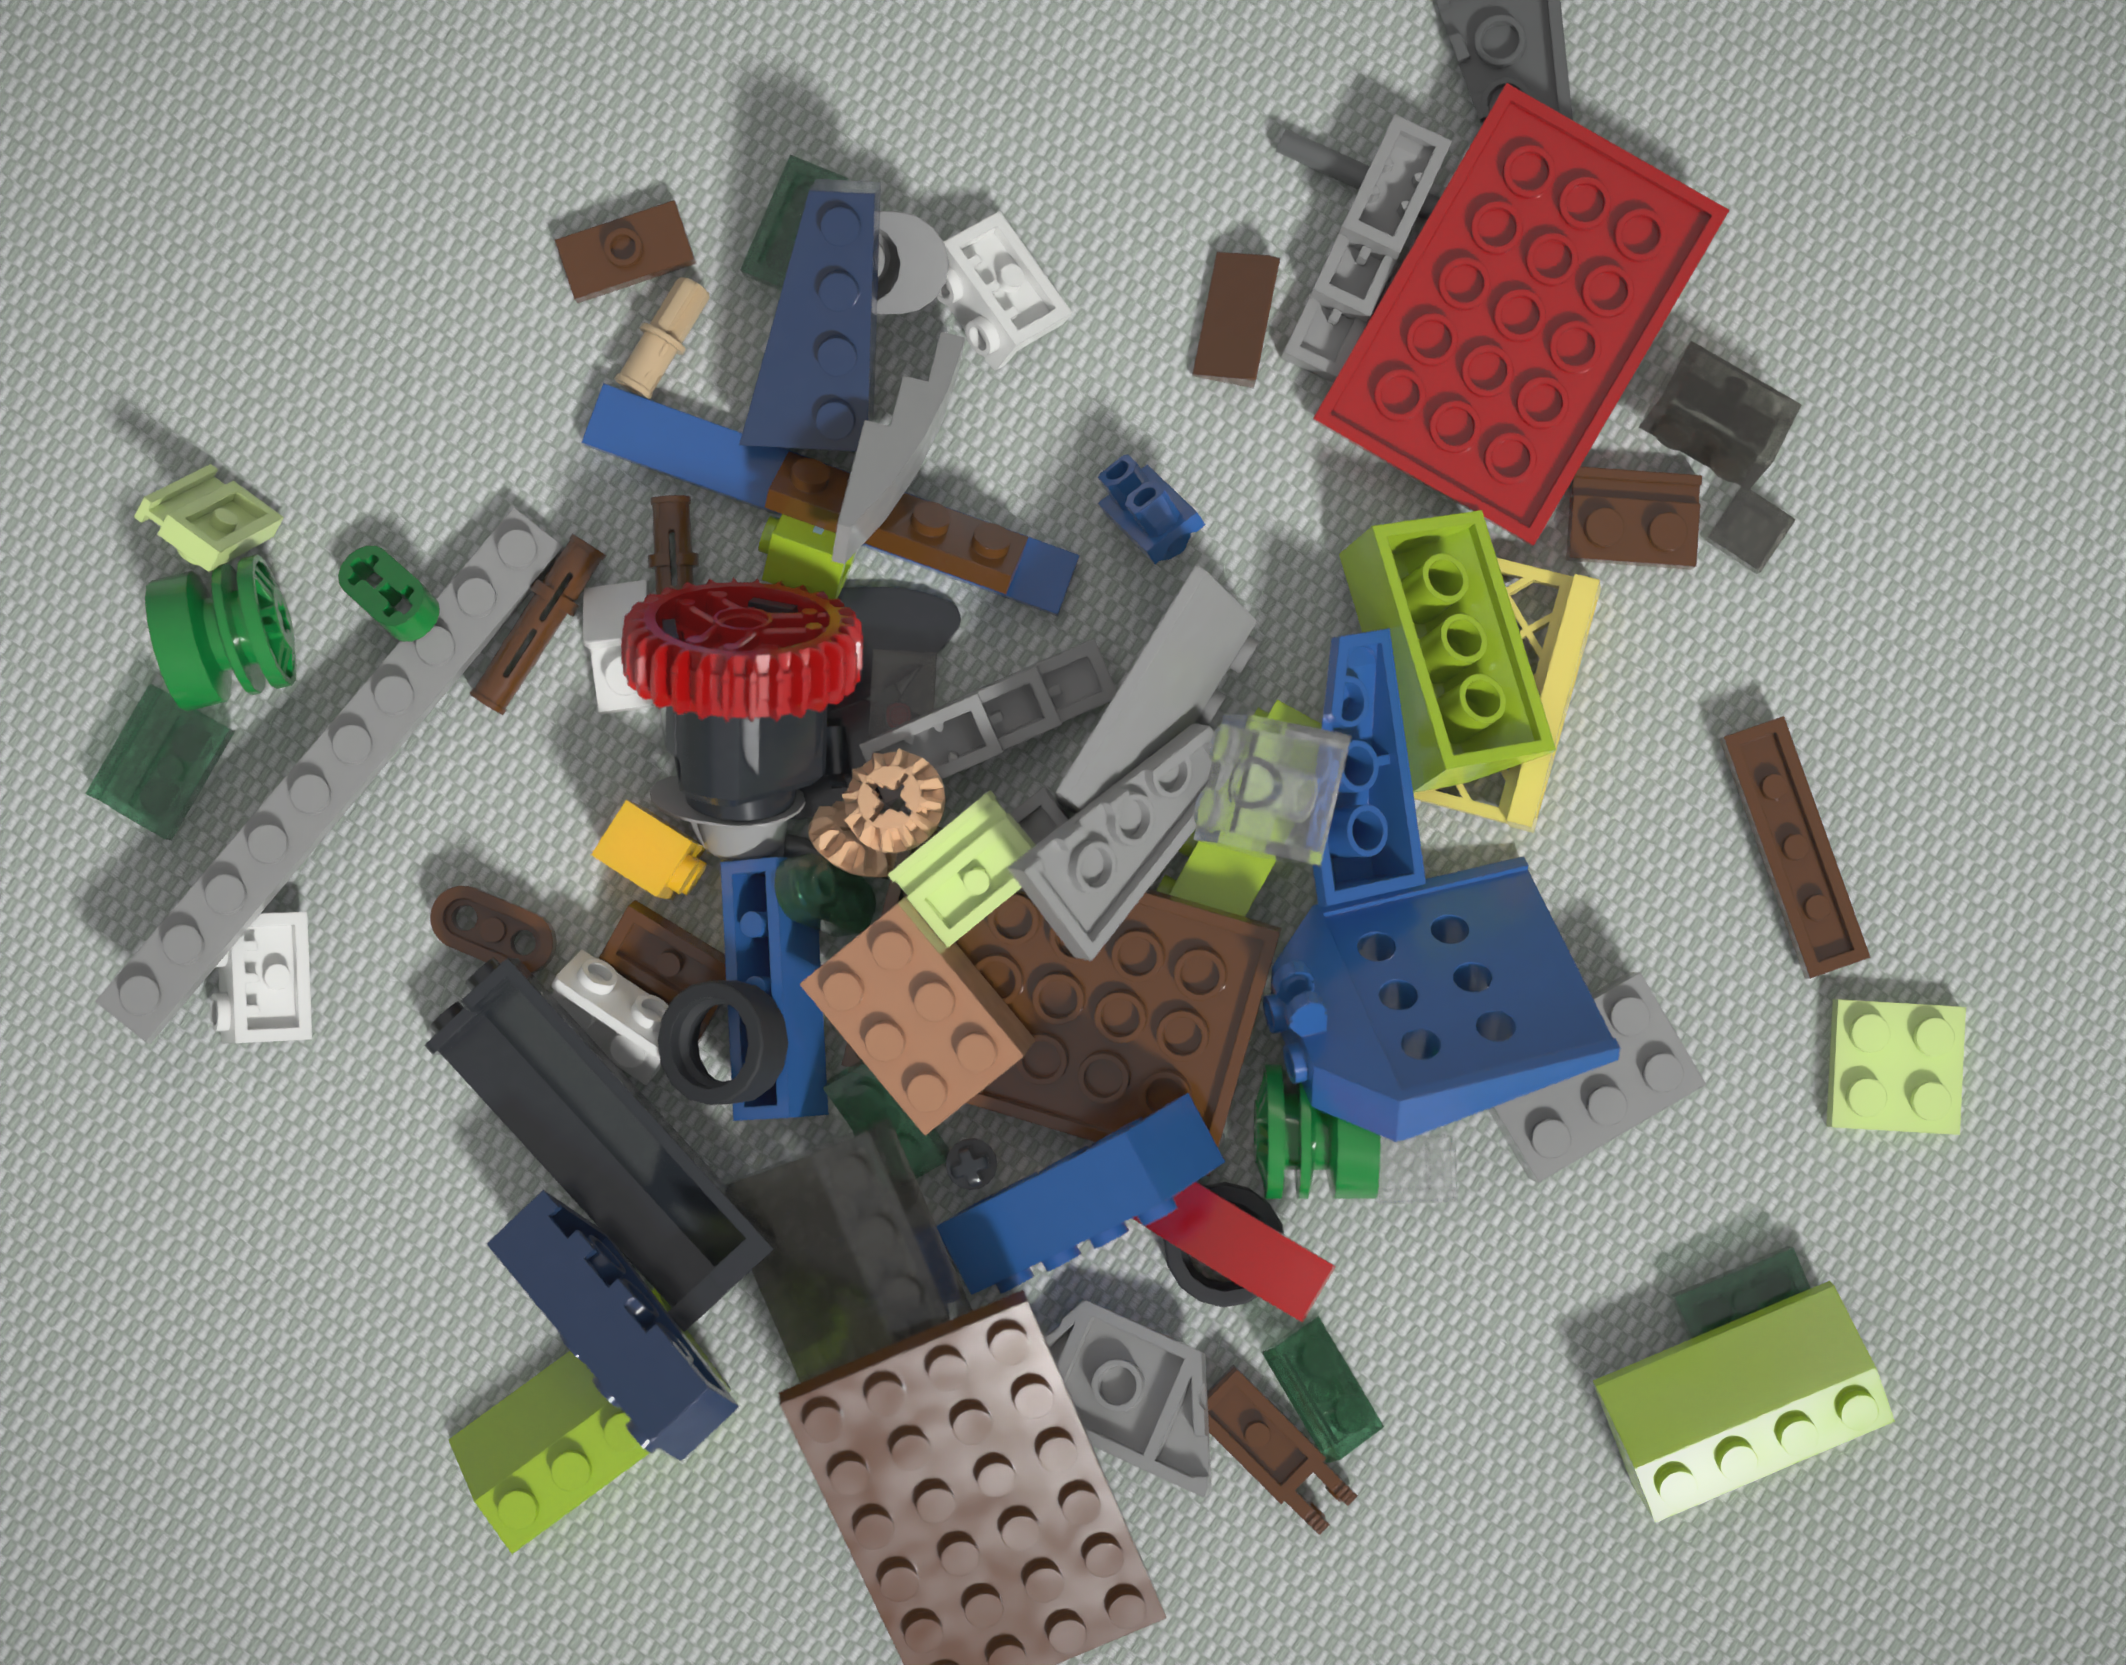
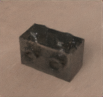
M1690 341L1665 375L1639 428L1655 436L1665 447L1681 451L1712 469L1719 478L1736 483L1749 491L1774 462L1802 404L1695 342Z

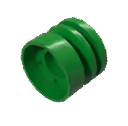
M258 554L241 558L237 564V573L228 563L214 569L211 581L212 596L200 576L193 571L152 580L147 584L145 608L153 651L168 691L180 709L187 712L227 702L232 692V670L245 692L250 695L262 693L265 688L266 679L276 689L292 686L296 681L297 663L291 616L284 596L278 588L270 568Z
M1265 1064L1256 1100H1254L1253 1125L1254 1160L1263 1181L1264 1198L1282 1199L1284 1170H1294L1297 1199H1308L1312 1188L1314 1170H1326L1332 1199H1377L1380 1178L1381 1136L1311 1107L1301 1082L1294 1084V1093H1284L1281 1064Z

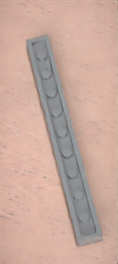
M513 508L436 598L439 602L440 613L431 631L420 639L412 642L400 641L95 1002L142 1040L151 1044L532 592L530 588L536 579L542 580L563 552L564 547L516 508Z

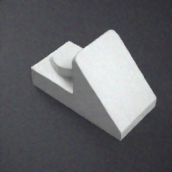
M647 580L584 588L583 645L589 648L591 652L598 712L601 714L657 707L652 699L643 700L638 696L637 691H634L627 685V678L623 675V664H621V637L624 616L631 611L635 603L638 601L644 602V598L650 594Z

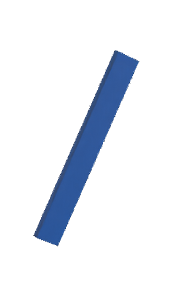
M603 383L582 439L584 446L780 517L782 515L765 508L769 487L790 450L782 447L739 445L742 436L740 432ZM1028 537L1023 557L1007 594H1003L873 546L862 545L863 547L1057 617L1080 558L1078 554Z

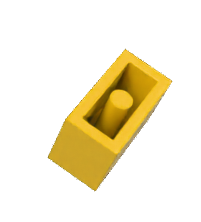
M628 800L624 802L591 853V856L655 897L673 900L677 893H683L687 896L693 890L707 867V863L700 859L705 851L703 845L647 808Z

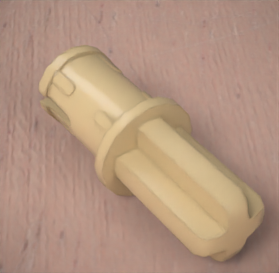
M680 277L676 280L651 323L643 322L640 326V330L644 334L620 373H617L614 379L618 384L637 396L649 400L652 398L653 391L675 355H683L686 348L682 343L709 301L710 294L703 286L689 278Z

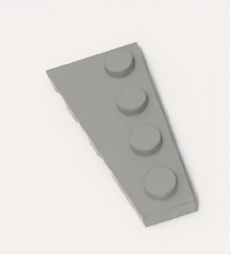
M1191 724L1012 863L1007 869L1073 956L1092 961L1241 770L1210 726Z

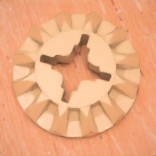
M899 748L896 752L873 753L871 760L861 768L852 769L853 778L848 790L842 793L846 812L844 821L859 841L880 852L900 853L919 846L934 833L944 813L945 790L939 774L923 757ZM901 784L905 787L902 789L900 796L906 802L905 806L912 813L907 816L902 811L898 813L894 809H888L881 815L880 812L883 809L884 803L878 798L879 794L875 789L880 786L883 789L887 787L889 790L895 791Z
M836 801L832 807L819 806L808 827L810 841L816 850L834 866L848 873L866 877H887V874L894 869L898 853L880 852L859 841L844 821L846 818L844 801Z

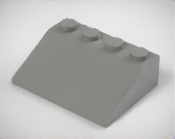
M1197 565L1194 567L1056 790L1057 802L1073 813L1077 814L1191 724L1197 722L1200 725L1208 726L1226 698V695L1216 689L1228 669L1230 668L1241 674L1260 641L1250 636L1257 620L1204 569Z

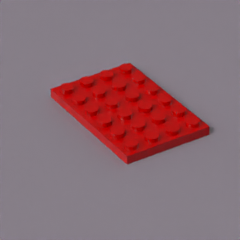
M1506 83L1316 412L1313 421L1469 511L1482 510L1485 520L1530 546H1534L1730 210Z

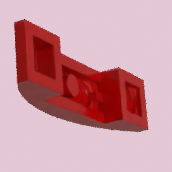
M1197 1181L1173 1197L1178 1206L1177 1209L1144 1226L1203 1264L1301 1322L1305 1320L1336 1267ZM1138 1216L1132 1218L1133 1220L1141 1224Z

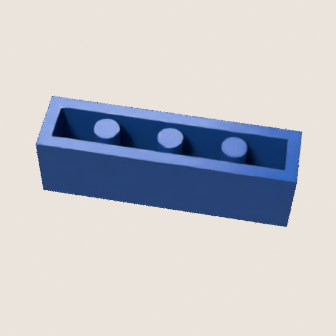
M771 857L720 862L726 980H737L756 985L774 999L785 1019L789 1044L784 1068L772 1088L755 1100L733 1104V1121L829 1115L823 1012L800 986L801 982L821 966L815 860ZM728 1005L732 1080L737 1076L745 1063L748 1038L746 1026L738 1011L731 1005Z

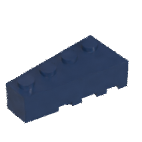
M816 179L810 188L739 445L857 451L864 421L874 422L881 182Z
M542 1190L486 1243L560 1333V1338L566 1347L579 1360L584 1362L595 1377L592 1381L599 1392L612 1405L617 1408L621 1407L631 1419L625 1424L627 1430L649 1453L653 1454L659 1448L682 1462L739 1408V1405L619 1248L598 1226L545 1190Z

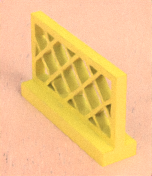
M1497 558L1502 575L1520 579L1506 587L1516 621L1522 629L1520 630L1522 640L1528 639L1539 658L1536 673L1533 676L1556 750L1551 754L1511 767L1509 771L1507 769L1500 771L1505 780V785L1499 807L1473 801L1463 784L1456 785L1462 797L1439 792L1443 788L1415 792L1413 794L1414 800L1508 824L1509 827L1534 833L1601 586L1599 579L1574 574L1573 577ZM1532 583L1559 589L1552 613L1529 626L1511 597ZM1548 626L1543 648H1541L1534 633Z

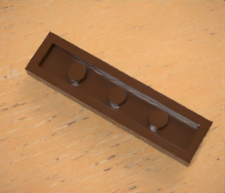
M788 451L769 487L765 508L836 533L851 473L826 465L819 460ZM904 493L886 520L864 544L1007 594L1023 557L1028 537L1007 530L998 524L988 523L946 508L939 503Z
M1782 716L1719 738L1804 978L1811 979L1871 958L1785 717Z

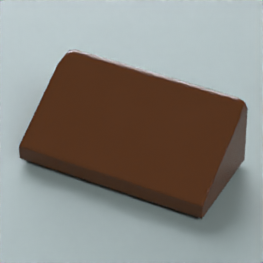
M1216 253L1192 374L1193 377L1254 388L1280 257L1260 254Z

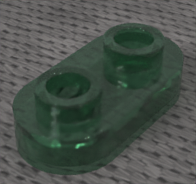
M812 853L786 858L779 864L776 870V897L782 911L791 920L833 937L859 934L870 926L876 909V898L873 889L862 876L841 870L827 859Z

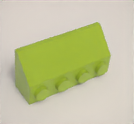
M1482 510L1374 525L1339 553L1362 632L1390 628L1413 793L1465 784L1551 754L1556 750Z
M1831 1281L1822 1283L1593 1380L1631 1484L1655 1523L1895 1422L1877 1368L1838 1291Z
M653 1289L652 1293L667 1312L670 1311L672 1307L656 1289ZM688 1330L683 1332L726 1390L730 1392L731 1389ZM571 1351L564 1354L448 1439L475 1504L511 1554L518 1551L650 1454L627 1430L625 1424L631 1419L621 1407L617 1408L612 1405L599 1392L592 1381L595 1377L593 1373Z

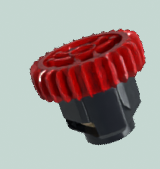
M733 577L731 582L716 583L711 579L703 585H694L686 582L682 589L679 590L666 587L662 590L661 595L649 594L644 598V602L638 601L635 603L631 611L624 616L621 637L623 675L627 678V685L634 691H637L638 696L643 700L652 699L653 703L658 708H661V725L665 750L674 756L679 789L685 794L686 801L690 807L704 815L726 820L746 821L769 818L787 811L794 804L796 789L810 786L824 775L826 770L827 704L837 705L843 700L844 696L850 695L855 690V685L860 681L863 668L861 621L856 618V613L850 607L844 606L840 599H829L824 591L809 593L804 585L791 588L784 586L782 581L776 584L760 583L758 578L754 582H737Z

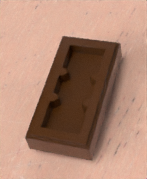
M675 200L555 240L573 297L577 303L697 264Z

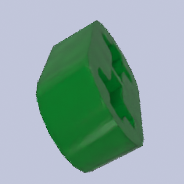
M364 546L348 555L342 563L338 579L343 591L394 638L402 642H412L425 636L434 627L440 613L439 602L416 577L384 549L378 546ZM373 573L383 579L375 588L366 581ZM402 599L412 606L405 614L395 608Z

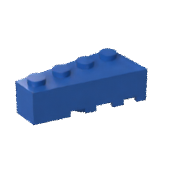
M1189 1093L1169 1102L1145 1119L1140 1117L1092 1145H1086L1039 1172L1036 1171L975 1202L935 1227L971 1295L994 1284L1000 1294L1031 1279L1034 1274L1030 1267L1042 1262L1046 1271L1049 1272L1079 1256L1081 1252L1077 1245L1088 1239L1093 1248L1097 1249L1127 1233L1129 1229L1125 1222L1138 1216L1141 1224L1145 1226L1178 1208L1173 1199L1175 1195L1225 1163V1160Z

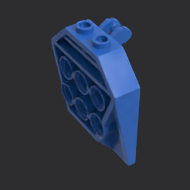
M1524 856L1426 879V884L1329 906H1318L1316 904L1311 907L1273 964L1271 994L1263 996V1010L1268 1028L1272 1034L1281 1033L1285 1042L1283 1056L1288 1076L1293 1084L1302 1083L1311 1107L1392 1141L1399 1142L1619 1060L1621 1047L1617 1039L1612 1037L1528 870L1529 865Z

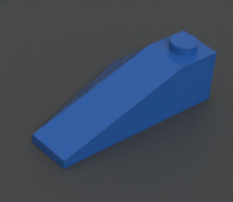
M1390 628L1331 638L1309 837L1318 906L1334 905L1426 884Z

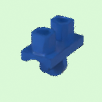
M1128 454L1121 456L1098 476V479L1109 494L1098 502L1105 515L1154 564H1157L1159 561L1170 560L1181 554L1190 540L1191 533L1197 532L1205 526L1198 512L1148 464L1141 469L1137 462Z

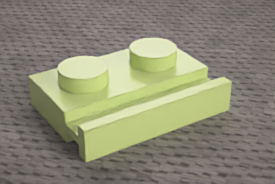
M212 464L145 496L134 516L141 523L151 519L161 526L158 532L160 537L173 545L183 559L203 567L208 572L274 537L284 518L235 481L225 485L215 478L218 469Z
M991 790L887 874L893 882L896 881L907 894L906 898L947 948L1022 888L1007 867L1036 846L1010 813L1007 814L997 802L996 796Z

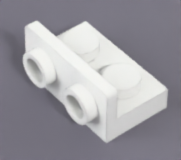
M1000 211L944 241L949 266L946 283L936 298L948 306L965 330L966 338L972 349L977 354L983 356L993 370H998L1006 365L1018 350L1063 325L1072 315V311Z
M307 912L261 913L216 966L219 970V993H213L211 996L210 1018L213 1030L221 1031L222 1044L312 1039Z
M581 949L556 975L551 984L554 989L552 996L616 1066L647 1085L661 1067L657 1040L662 1016L667 1010L668 1005L662 999L646 993L618 974L607 962L596 959Z

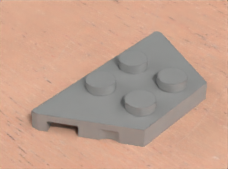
M1084 1300L1061 1320V1324L1044 1337L1092 1446L1196 1495L1208 1498L1212 1489L1205 1353L1092 1301Z

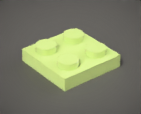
M1832 999L1826 1126L1960 1135L1966 1007Z

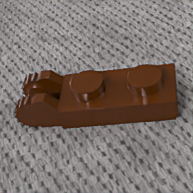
M1234 1364L1207 1391L1209 1433L1280 1504L1285 1501L1316 1533L1320 1535L1330 1525L1326 1520V1515L1313 1502H1309L1296 1490L1312 1473L1325 1484L1328 1492L1339 1502H1344L1349 1506L1358 1497L1354 1490L1325 1462L1327 1459L1325 1455Z

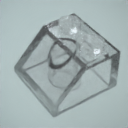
M1224 714L1222 723L1216 728L1210 742L1209 756L1212 764L1206 788L1199 794L1195 804L1194 821L1197 827L1193 840L1260 858L1320 866L1351 736L1254 715Z

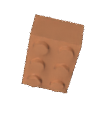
M906 895L800 983V986L920 1131L927 1135L1023 1058L1036 1040L959 946L954 942L947 948L909 902Z

